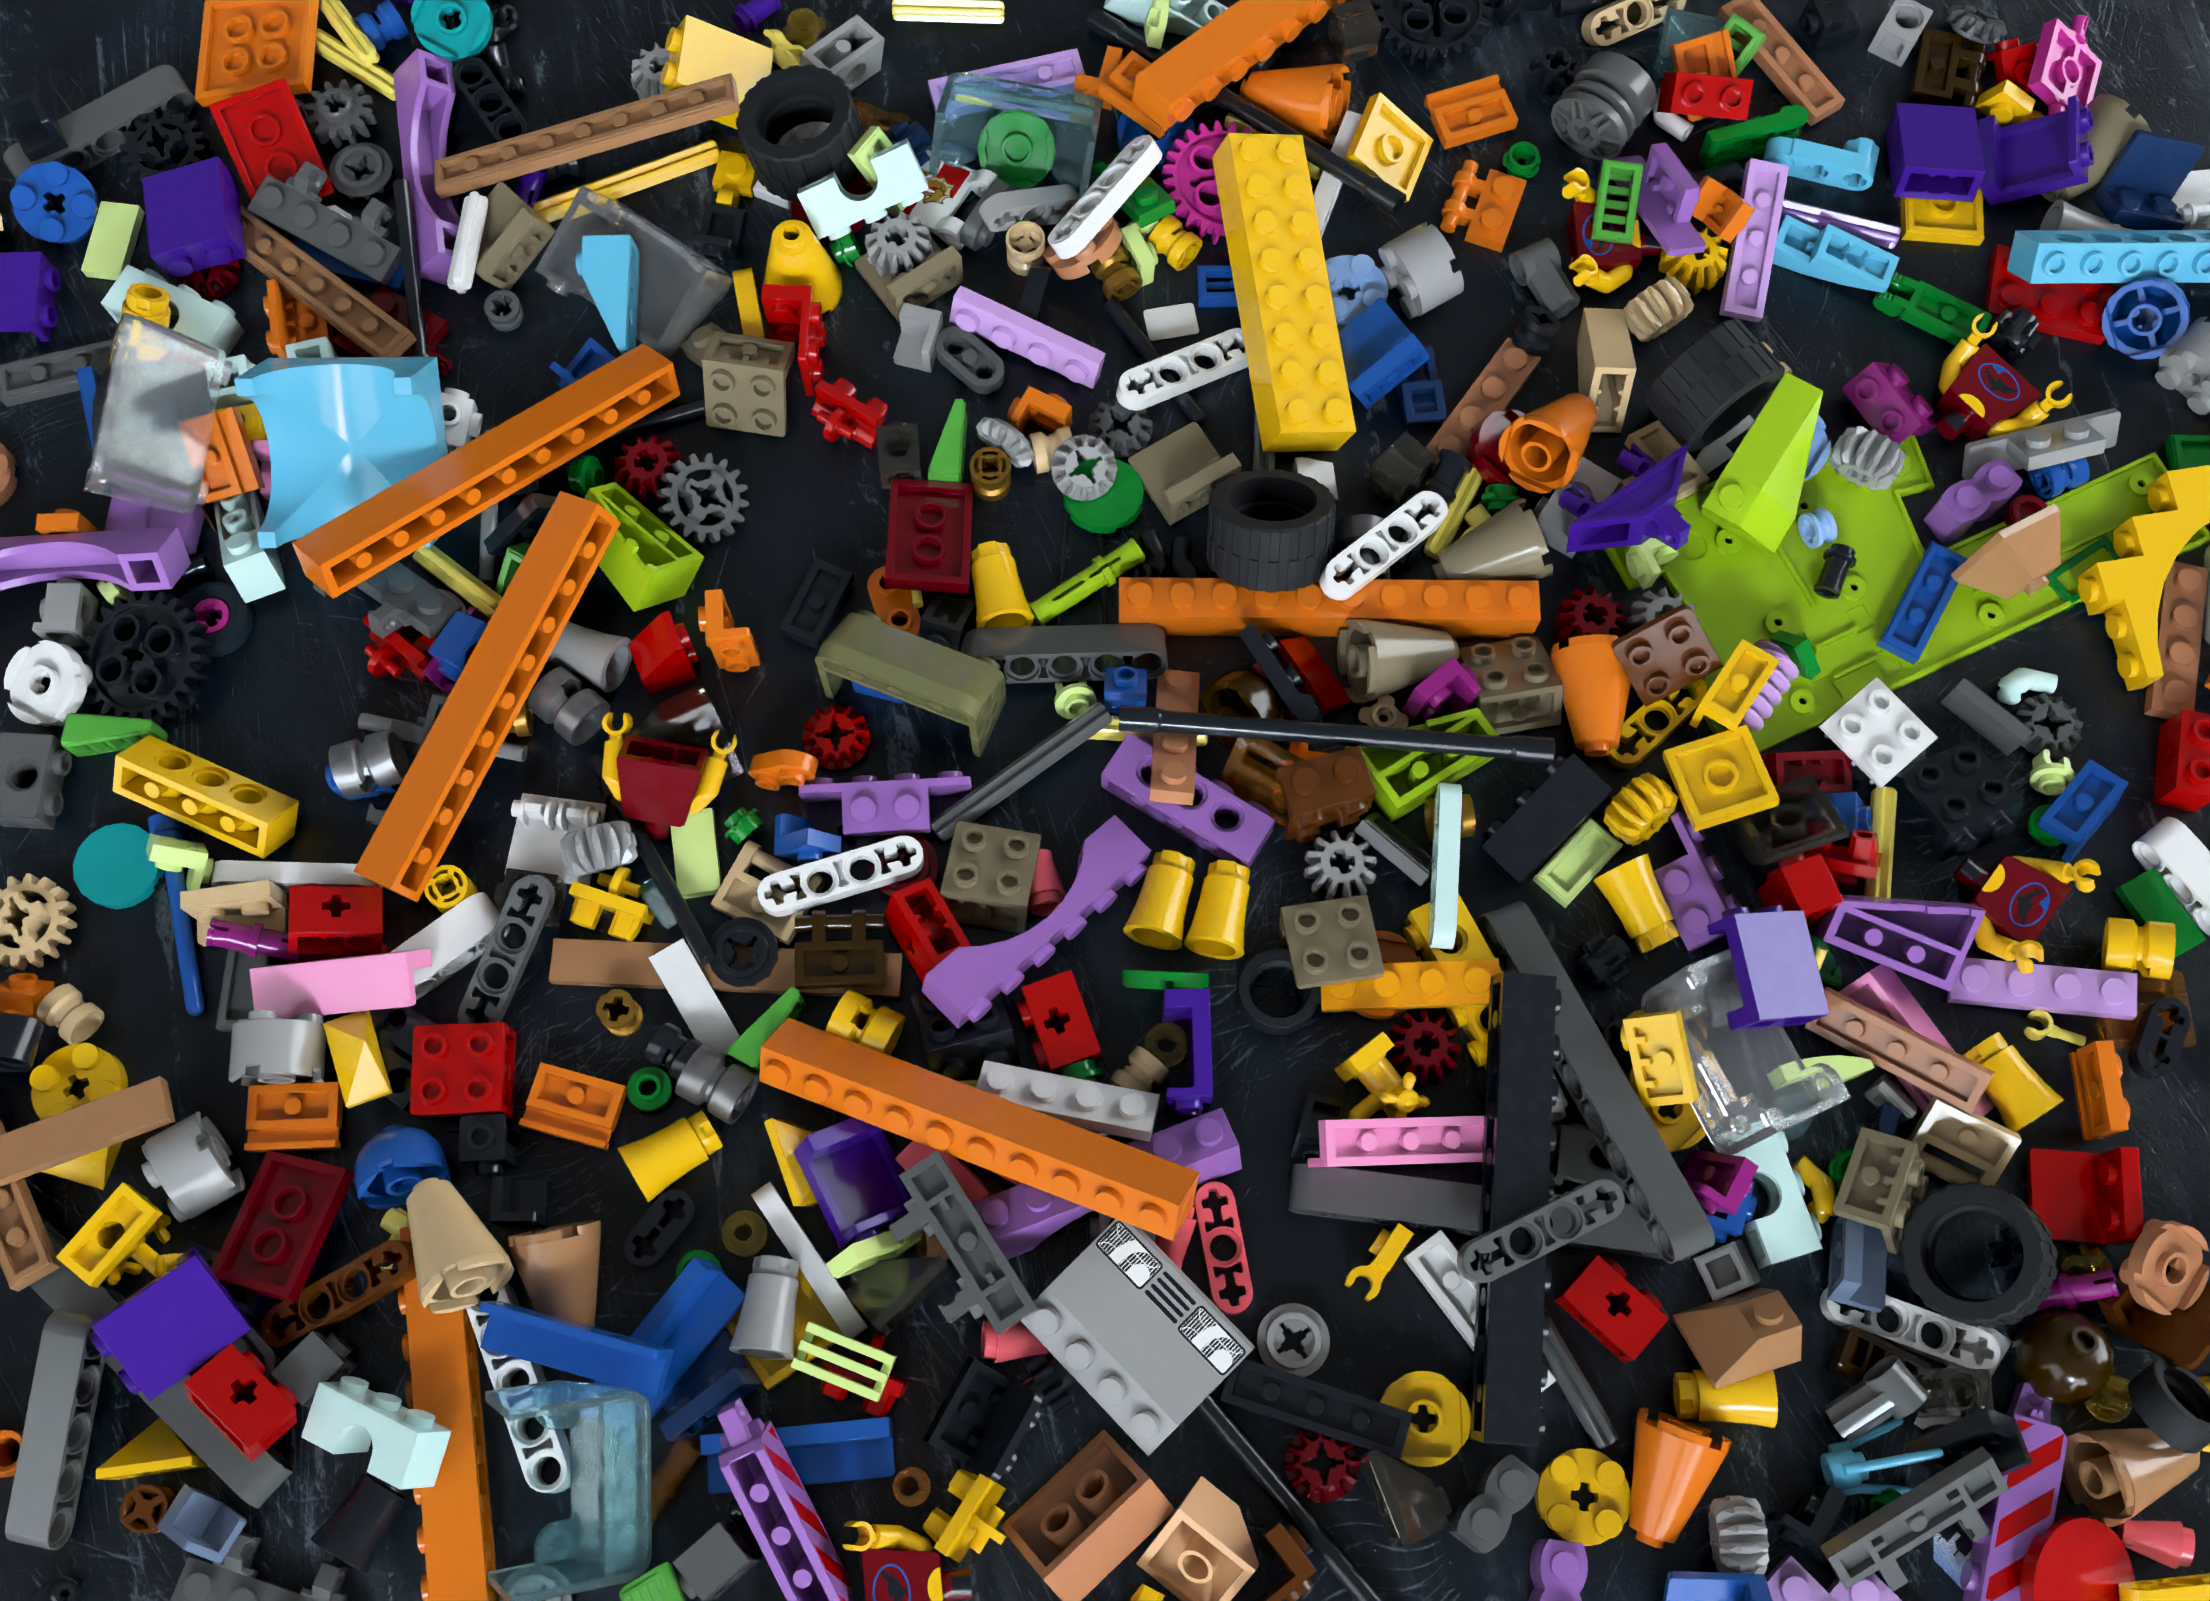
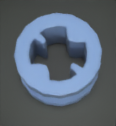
M1823 507L1818 508L1813 513L1808 512L1800 515L1798 518V531L1808 548L1815 549L1821 547L1823 543L1829 544L1836 540L1837 525L1832 514Z

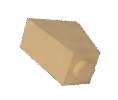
M1584 308L1577 338L1579 393L1591 399L1597 409V420L1592 433H1621L1637 369L1624 309Z

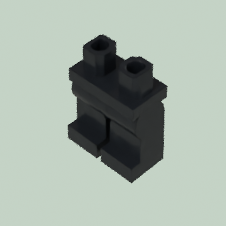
M409 1006L369 1010L392 1089V1093L386 1095V1097L411 1114L412 1064L403 1057L406 1053L412 1057L414 1027L436 1024Z

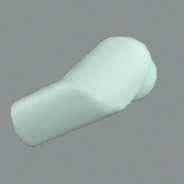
M2017 668L2000 679L1997 699L2005 704L2016 705L2021 700V693H2025L2028 690L2041 693L2046 692V694L2052 695L2057 687L2058 676L2028 668Z

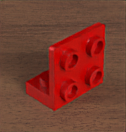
M762 284L761 300L771 338L788 342L799 341L798 364L806 396H815V385L823 380L824 375L823 359L819 358V347H825L826 323L822 322L821 302H815L812 286Z
M505 1022L415 1026L413 1029L410 1113L414 1116L503 1114L507 1117V1120H514L516 1032Z
M2120 1146L2104 1153L2036 1148L2026 1152L2029 1207L2033 1208L2040 1215L2043 1224L2048 1226L2053 1236L2051 1237L2052 1241L2115 1246L2136 1242L2142 1234L2144 1226L2139 1148Z

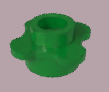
M1490 484L1485 487V493L1482 494L1483 501L1478 502V504H1482L1489 514L1493 516L1505 506L1521 497L1518 496V489L1514 486Z

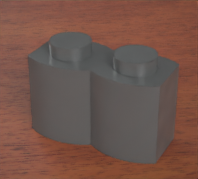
M1513 1454L1503 1455L1494 1459L1481 1473L1476 1485V1493L1463 1500L1454 1511L1449 1523L1448 1532L1474 1553L1485 1554L1493 1550L1505 1538L1511 1525L1512 1514L1523 1509L1534 1496L1539 1483V1475Z

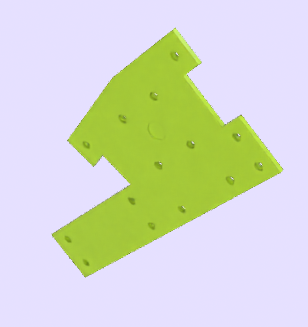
M1910 436L1900 444V449L1906 457L1902 463L1903 467L1888 489L1870 490L1865 486L1859 487L1856 483L1847 481L1844 476L1837 474L1834 470L1835 468L1829 462L1833 450L1831 448L1825 465L1814 477L1803 482L1796 518L1774 555L1700 516L1702 505L1717 480L1706 484L1705 488L1675 503V508L1681 513V517L1691 525L1688 542L1680 547L1677 557L1665 564L1659 565L1661 573L1658 576H1663L1674 596L1682 592V604H1695L1694 614L1697 619H1700L1699 623L1703 627L1723 666L1742 639L1755 645V642L1760 639L1770 641L1769 637L1778 630L1808 638L1821 672L1811 680L1798 675L1796 680L1789 681L1790 689L1786 693H1780L1782 699L1779 705L1771 706L1773 713L1770 718H1762L1764 722L1763 728L1760 731L1749 730L1760 754L1822 725L1876 677L1891 691H1894L2060 613L2079 601L2080 603L2083 601L2079 599L2073 604L2070 601L2064 603L2049 585L2029 597L2025 592H2022L2007 600L1958 582L1926 647L1914 665L1877 646L1876 644L1925 551L1901 497L1929 491L1935 487L1915 436ZM2152 452L2045 502L2047 506L2055 503L2060 509L2061 564L2105 535L2113 543L2114 537L2112 532L2131 517L2154 513L2148 504V491L2146 487L2168 471L2156 452ZM2138 482H2141L2144 487L2139 486ZM1801 505H1805L1807 509H1802ZM1823 507L1832 514L1836 522L1837 538L1832 543H1823L1821 547L1811 549L1804 544L1800 537L1798 518L1802 514L1813 513L1814 510ZM2005 521L1947 548L1968 559L1997 532L2007 528ZM2206 526L2193 534L2177 557L2210 542V532ZM1725 539H1730L1731 544L1726 543ZM1835 543L1847 545L1855 550L1856 554L1854 557L1857 562L1855 567L1849 569L1840 591V597L1838 599H1827L1817 595L1813 588L1825 563L1823 558L1824 551L1830 549L1831 545ZM1631 546L1604 549L1627 589L1630 591L1639 587L1638 580L1631 577L1626 566L1625 555ZM2102 547L2057 577V579L2074 596L2078 593V576L2095 563L2115 559ZM1851 585H1855L1857 590H1852ZM1988 613L1993 614L1994 618H1990ZM1774 621H1780L1781 625L1777 626ZM1722 668L1703 677L1707 685V691ZM1689 686L1687 690L1694 700L1693 694L1695 689ZM1799 699H1804L1806 704H1801ZM1704 716L1713 734L1730 730L1708 716Z

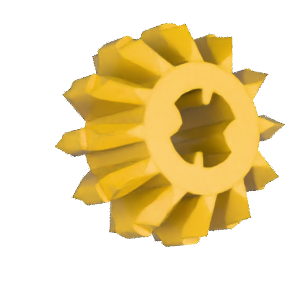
M1708 227L1698 232L1706 243L1705 250L1702 253L1687 254L1681 257L1668 256L1664 249L1661 248L1658 271L1667 273L1665 278L1675 277L1685 287L1690 288L1694 296L1702 288L1710 291L1716 285L1719 278L1723 277L1727 269L1725 261L1728 257V249L1720 247L1721 238L1719 236L1711 238L1708 235Z
M1649 772L1641 774L1639 777L1633 778L1628 785L1621 788V791L1616 796L1612 797V802L1605 809L1603 822L1618 839H1622L1626 844H1631L1632 846L1639 845L1642 841L1649 840L1655 832H1659L1663 824L1669 821V816L1676 810L1678 796L1663 779L1660 780Z

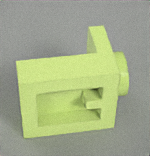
M1131 221L1120 229L1122 232L1120 245L1124 246L1131 258L1129 264L1131 268H1135L1143 280L1141 287L1154 281L1155 265L1158 264V257L1151 242H1147L1159 221L1140 228L1134 221Z
M1650 538L1641 545H1633L1629 548L1625 555L1626 566L1631 577L1637 579L1644 590L1652 587L1661 573L1659 565L1673 560L1679 553L1678 550H1674L1656 538Z
M155 834L149 835L146 853L149 861L155 862V867L171 872H181L183 867L189 868L185 881L187 890L200 889L201 883H209L214 859L208 858L209 854L204 843Z

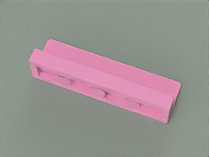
M431 949L288 963L249 969L254 1010L275 1011L278 1013L277 1018L289 1019L303 1013L329 1015L413 1006L416 1004L413 969L432 966Z
M1880 964L1839 991V993L1954 1051L1892 968ZM1896 1076L1924 1113L1934 1095ZM1986 1092L1982 1095L1974 1111L1983 1117L1995 1107Z
M1484 1116L1319 1120L1320 1158H1308V1168L1482 1162Z

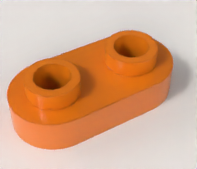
M886 566L876 569L870 575L867 583L875 615L880 617L885 624L919 636L921 617L918 608L913 607L911 590L883 589L881 585L885 582ZM898 617H904L908 620L903 626H896L893 624V621Z
M780 749L754 755L748 774L756 779L755 785L758 787L777 791L780 790L781 786H803L806 781L814 780L819 761L814 756L801 751Z

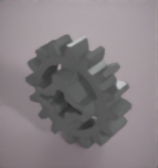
M694 453L686 456V465L680 460L671 464L675 475L668 472L662 475L661 479L668 487L657 491V496L666 499V504L659 507L658 511L659 513L669 512L671 518L667 521L666 525L668 527L680 526L678 535L681 538H686L689 534L693 533L694 544H700L704 542L707 534L709 541L714 543L720 541V532L725 536L735 533L731 522L735 524L744 522L745 518L738 513V509L748 507L749 502L740 499L739 493L744 492L748 487L744 484H736L735 479L741 473L738 469L729 473L725 470L728 463L727 459L723 458L716 464H713L712 453H706L699 462ZM692 472H706V475L698 482L692 478H686ZM722 485L726 489L728 500L725 498ZM704 490L706 492L705 500L710 504L702 507L700 505L701 497L696 493ZM678 497L681 499L684 512L680 509ZM707 515L714 519H720L719 522L711 526L699 525Z

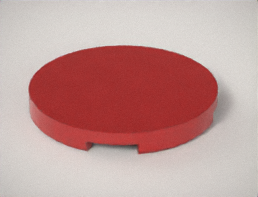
M2062 1516L2043 1535L2036 1534L2032 1540L2022 1565L2021 1601H2119L2118 1584L2135 1581L2130 1557L2119 1537L2112 1529L2107 1528L2104 1523L2086 1517Z

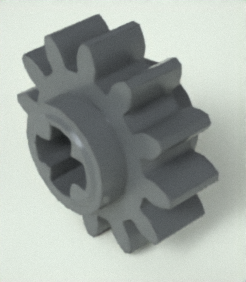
M342 79L339 83V88H333L332 84L327 81L324 84L326 91L323 94L318 91H311V95L316 103L304 104V109L308 115L305 122L311 133H315L321 144H325L331 139L335 148L339 149L342 146L343 140H348L350 144L357 143L356 136L358 134H361L363 137L371 136L366 125L378 123L373 112L376 106L371 96L366 95L361 84H357L350 89L346 79Z

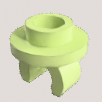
M1078 681V683L1069 684L1063 687L1062 682L1055 683L1056 696L1054 698V705L1057 713L1063 718L1074 719L1097 701L1095 692L1087 685V681Z
M2044 749L2033 758L2032 765L2034 769L2030 772L2029 782L2031 787L2045 795H2059L2075 778V772L2071 768L2070 760L2067 757L2052 763L2050 760V750Z

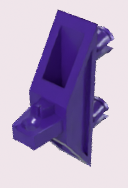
M1688 443L1659 462H1655L1652 457L1639 449L1637 445L1631 444L1630 452L1626 449L1621 452L1617 465L1631 473L1636 479L1602 502L1597 503L1576 484L1572 485V492L1565 489L1559 497L1558 505L1578 518L1570 524L1566 553L1641 545L1650 538H1656L1674 550H1678L1688 542L1691 525L1681 517V513L1675 508V503L1684 470Z

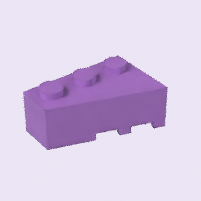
M1841 895L1844 902L1820 921L1815 934L1827 943L1950 992L1986 910L1976 904Z

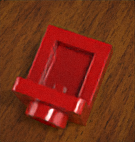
M2019 38L1995 43L1996 51L1984 55L1987 57V62L1994 60L1997 85L2008 79L2025 93L2031 92L2032 90L2027 85L2037 51L2036 42L2020 45Z

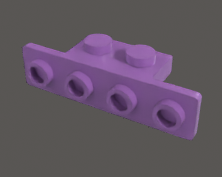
M1667 143L1652 144L1647 163L1640 155L1611 159L1644 164L1636 212L1667 255L1681 257L1687 254L1704 252L1706 243L1690 222L1694 207L1699 201L1700 187ZM1614 180L1619 187H1629V182Z
M943 771L937 773V778L920 779V775L916 773H901L895 775L894 780L877 781V777L872 775H860L852 777V782L835 783L833 778L820 777L809 781V785L798 786L802 802L842 801L844 837L930 833L929 796L969 794L973 791L971 777L963 776V773L960 771Z
M1676 812L1670 815V818L1688 854L1653 872L1665 902L1674 917L1673 922L1687 950L1693 951L1726 935H1709L1707 925L1723 919L1722 912L1741 907L1734 894L1727 895L1720 881L1725 878L1723 869L1714 855L1708 857L1701 843L1706 839L1704 831L1694 832L1687 814Z

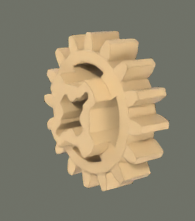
M26 873L23 882L13 876L7 877L8 887L4 890L0 888V964L5 967L11 964V966L18 970H25L29 961V963L38 968L43 967L44 955L48 954L57 959L60 955L56 946L59 943L70 945L72 942L64 934L66 929L77 928V923L67 918V915L77 910L76 906L66 900L70 895L66 890L59 886L56 887V883L46 877L40 880L31 873ZM31 896L44 897L47 902H35L31 899ZM3 941L16 942L20 948L7 947Z

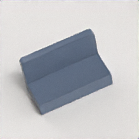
M1835 1216L1831 1220L1827 1300L1880 1313L1885 1308L1887 1249L1881 1229Z

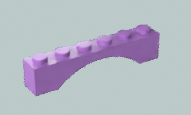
M417 48L393 73L403 178L410 182L420 278L447 285L460 217L454 208L451 197L441 199L435 191L434 161L446 157L447 133L456 95L453 65L450 60Z
M178 527L0 537V591L40 581L85 578L112 582L130 591L172 589L191 564Z
M1114 815L1084 840L1077 861L1074 883L1064 900L1047 918L1030 930L1005 941L983 946L958 947L925 975L922 992L958 1029L969 1019L973 1023L977 1022L991 1009L993 1004L990 1001L1001 991L1008 995L1023 981L1025 976L1022 973L1032 964L1040 967L1048 961L1056 951L1054 945L1062 938L1066 937L1068 940H1071L1078 935L1087 924L1085 919L1096 910L1101 914L1109 908L1118 897L1116 892L1122 886L1127 884L1129 887H1132L1140 881L1148 870L1145 864L1151 849Z
M1223 1108L1152 1134L1150 1142L1135 1140L1126 1144L1200 1172L1197 1185H1202L1242 1169L1239 1144ZM1024 1183L972 1203L1007 1259L1034 1249L1043 1240L1065 1225L1093 1211Z

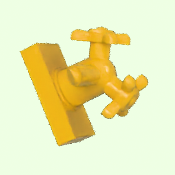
M1384 1031L1363 1045L1334 1069L1344 1083L1352 1078L1355 1080L1358 1078L1371 1093L1349 1111L1348 1119H1369L1379 1110H1383L1388 1118H1407V1113L1419 1111L1422 1107L1430 1105L1428 1097L1424 1095L1418 1096L1413 1090L1416 1081L1415 1075L1407 1072L1402 1079L1385 1057L1387 1055L1386 1052L1395 1045Z
M122 1182L56 1258L86 1284L98 1288L107 1276L108 1283L116 1285L124 1272L138 1275L142 1272L143 1267L157 1278L156 1256L159 1254L146 1244V1236L154 1231L163 1244L167 1243L171 1235L165 1227L171 1223V1217L164 1215L146 1196L140 1194L131 1185ZM132 1257L138 1263L127 1262L126 1260Z

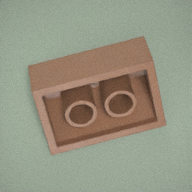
M1103 1429L1000 1527L1062 1601H1081L1176 1509L1150 1477Z

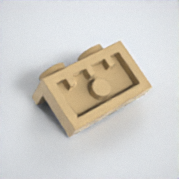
M270 879L180 892V909L197 920V941L204 947L206 946L208 928H211L210 921L212 918L253 926L254 922L264 924L265 929L288 933L287 893Z

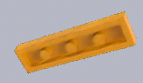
M1499 958L1383 963L1385 969L1383 977L1321 986L1322 1012L1489 1006L1491 976L1499 973Z

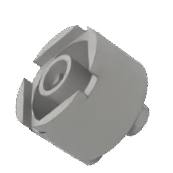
M1423 222L1383 244L1378 249L1380 258L1385 265L1380 270L1386 278L1388 289L1391 290L1396 287L1402 296L1399 299L1400 306L1409 319L1427 313L1464 291V280L1461 270L1455 273L1452 271L1450 261L1455 259L1454 253L1442 233L1433 224L1427 226V222Z
M2208 317L2196 319L2186 329L2185 334L2164 351L2165 354L2159 358V370L2155 374L2157 382L2163 388L2179 391L2187 398L2189 408L2199 415H2206L2210 412V322H2205Z
M271 1010L249 1011L247 1019H239L237 1023L232 1025L228 1080L233 1083L241 1078V1085L248 1087L249 1085L293 1084L296 1079H307V1083L324 1082L326 1033L323 1026V1016L303 1013L295 1015V1019L277 1018L278 1013Z
M197 1111L150 1137L141 1146L147 1162L141 1165L146 1179L154 1188L163 1187L169 1196L167 1199L168 1207L180 1223L189 1218L197 1217L245 1189V1181L240 1167L233 1171L229 1168L231 1163L228 1156L233 1154L230 1147L207 1116L201 1118V1112Z

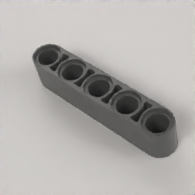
M160 65L57 120L69 146L68 148L30 162L18 141L7 148L3 160L15 180L29 167L50 161L62 163L83 173L121 152L119 145L129 143L124 132H135L137 130L134 121L140 120L144 124L149 122L148 114L151 112L154 113L157 119L162 118L165 110H169L174 119L181 112L188 115L194 109L196 99L173 66Z
M1151 623L977 628L966 632L961 641V653L974 658L982 655L996 661L1000 665L999 670L1005 676V684L1104 681L1105 667L1118 668L1122 666L1147 669V679H1153L1163 675L1168 667L1165 632L1160 626Z
M58 1309L48 1317L44 1325L5 1523V1534L9 1541L48 1550H58L64 1546L72 1533L105 1363V1357L97 1350L89 1337L94 1332L91 1327L94 1315Z

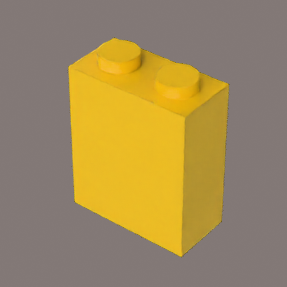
M686 15L677 28L672 27L668 33L665 49L670 51L669 60L666 61L662 69L660 83L665 85L664 92H668L732 73L737 84L740 105L748 90L752 89L761 78L771 74L774 50ZM738 112L712 120L737 129L736 118L738 117Z

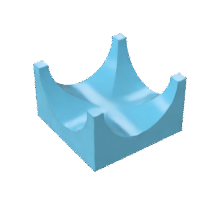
M437 357L267 358L234 379L237 396H248L256 405L262 417L269 444L271 492L265 520L257 531L259 548H278L284 543L301 538L448 454ZM438 538L424 545L423 547H431L438 540Z

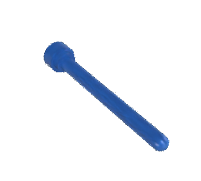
M162 813L152 815L147 819L149 834L183 840V835L187 832L186 824ZM183 869L181 872L165 870L185 1007L189 1015L198 1016L204 1011V1000L191 916L180 909V892L187 891Z

